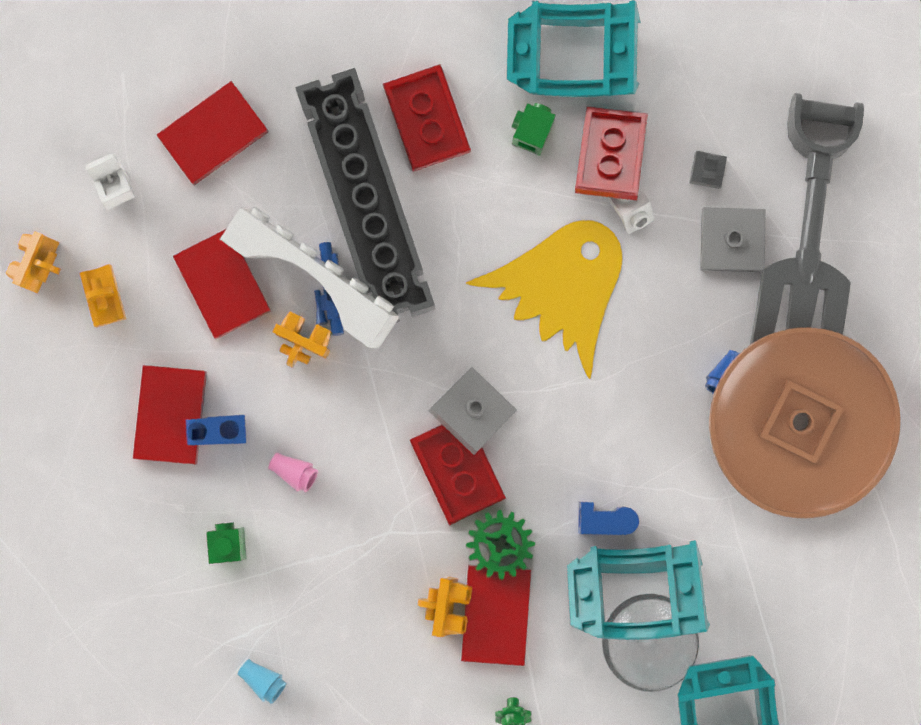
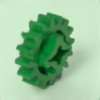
M498 510L496 518H492L490 513L487 512L485 513L486 522L483 523L477 519L474 524L478 530H469L468 535L474 539L473 542L466 543V548L474 550V553L468 559L469 561L477 559L479 563L475 570L478 572L486 568L487 578H490L493 572L498 573L499 580H503L505 572H508L512 578L516 577L515 568L518 567L524 571L527 566L523 559L532 560L534 556L527 551L528 548L535 546V542L527 540V537L533 531L532 529L523 530L522 526L526 520L521 519L515 522L514 512H511L508 518L503 517L502 510ZM502 524L499 531L492 534L484 532L492 525ZM513 529L520 537L521 546L513 540L511 535ZM502 537L506 539L505 545L509 547V550L503 549L501 553L495 551L496 545L492 544V540L498 541ZM479 544L487 548L490 555L488 562L482 556ZM508 556L517 558V560L509 565L499 566L501 559Z

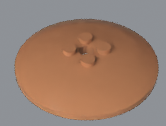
M792 328L762 337L744 349L730 363L720 378L713 395L709 415V433L713 453L721 471L742 496L760 508L774 514L792 518H816L834 514L852 506L865 497L879 483L895 455L900 435L901 417L893 383L884 367L870 351L853 339L837 332L818 328ZM799 413H805L808 417V425L803 430H796L793 425V419Z

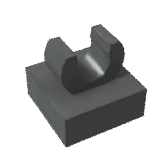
M696 151L689 183L720 189L722 187L727 157Z

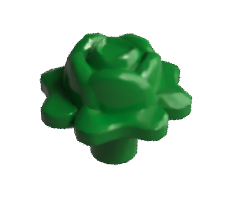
M516 697L508 698L506 700L507 707L503 708L502 711L495 712V722L502 725H525L532 721V712L520 707L519 699Z

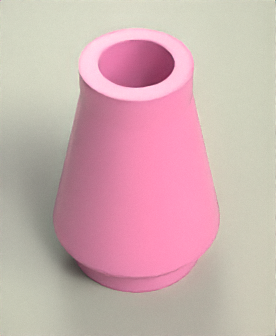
M276 453L273 456L268 467L269 470L275 472L296 491L302 490L307 492L312 487L318 474V470L313 468L312 463L283 456L280 453Z

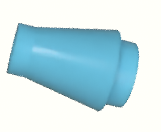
M250 659L241 666L237 674L249 685L262 702L268 701L270 704L277 700L287 684L282 680L281 674L260 666Z

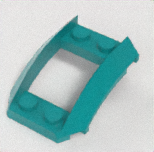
M632 0L629 3L568 5L532 1V5L520 13L518 11L508 18L507 80L532 95L599 97L635 94L640 84L637 81L638 23L641 22L637 2ZM541 25L604 26L603 79H540Z
M696 540L689 541L690 544L677 547L666 545L629 550L598 549L597 546L590 547V552L580 560L577 557L567 565L570 625L597 638L618 640L662 639L708 632L710 623L707 620L701 570L703 563ZM667 571L672 619L639 623L605 622L602 573L637 574Z
M753 655L690 665L687 668L677 695L681 725H698L695 709L696 699L754 689L758 725H779L775 698V679L770 676Z

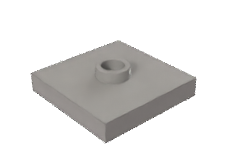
M703 207L701 216L700 270L762 272L765 264L766 209Z
M473 367L429 410L473 455L517 411Z

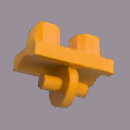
M34 231L33 235L22 234L18 246L25 254L21 263L13 261L9 264L6 275L13 279V284L38 294L42 283L46 282L49 273L52 272L59 275L61 271L60 268L53 266L57 257L55 252L60 242Z
M111 264L79 273L94 327L97 328L127 319Z
M290 311L281 325L276 324L272 331L275 335L295 344L293 348L284 343L280 347L279 352L289 356L286 365L293 368L297 361L308 365L311 356L303 353V348L326 359L330 352L327 347L332 332L316 324L310 338L303 337L299 333L306 319Z
M450 576L448 578H440L439 589L429 588L428 599H418V606L426 608L425 620L434 621L432 636L444 637L450 634H463L466 632L467 616L453 614L455 603L469 604L472 587L458 582V578Z

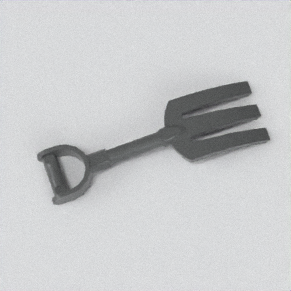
M794 93L792 96L787 122L788 138L794 149L803 157L808 158L805 177L807 191L800 248L796 251V258L778 261L762 271L750 345L762 337L774 333L784 284L790 285L786 329L811 328L819 290H824L821 329L843 335L851 282L839 270L821 261L822 254L819 248L827 184L831 180L833 159L842 156L859 137L863 125V103L856 102L851 107L802 99V94ZM801 119L849 126L845 143L836 147H824L815 144L805 135L801 127Z

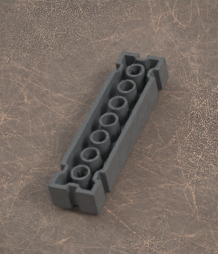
M352 68L331 75L333 83L321 86L320 81L316 80L295 87L306 119L314 118L313 121L307 122L359 281L369 288L367 293L372 292L375 299L377 296H380L389 301L394 306L392 311L397 315L410 310L411 316L415 317L436 310L427 281L419 283L417 276L424 274L368 105L367 103L359 105L360 102L365 101V97L356 69ZM338 107L341 114L334 116L332 109ZM393 281H397L398 285L404 284V289L400 288L401 293L394 295L393 291H387V287L391 288L390 283Z

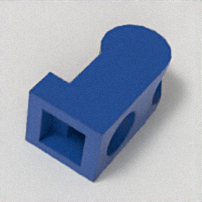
M245 415L185 420L187 445L246 443Z
M579 502V534L628 535L638 528L639 517L632 508L622 506L615 508L613 511H594V502Z

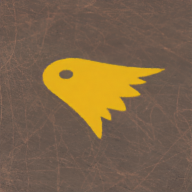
M592 220L575 221L563 226L540 244L510 263L490 273L466 282V284L487 288L505 287V290L498 297L499 300L521 297L515 310L514 320H526L541 314L539 332L542 341L548 340L563 329V346L565 351H568L576 342L582 366L587 377L590 379L601 323L621 271L622 249L616 235L602 223ZM591 241L599 246V255L593 260L584 258L581 253V248L586 242Z

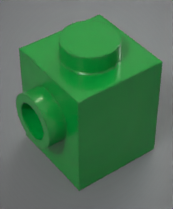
M527 103L524 112L517 111L511 128L516 129L512 145L540 156L554 124L556 114L551 113L552 110L543 104L534 103L533 106Z
M234 522L215 524V530L206 532L209 564L236 562L247 559L244 527L234 528Z

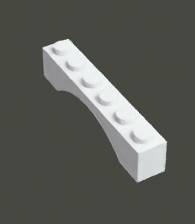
M240 207L220 240L244 257L253 259H283L309 272L331 296L340 315L343 329L367 347L379 348L400 317L392 311L394 306L380 296H377L375 299L368 294L369 288L355 278H352L351 281L342 275L344 270L334 262L327 260L325 263L317 257L319 252L309 244L303 242L300 245L292 239L294 234L287 228L279 224L275 227L269 223L270 216L256 207L252 210Z

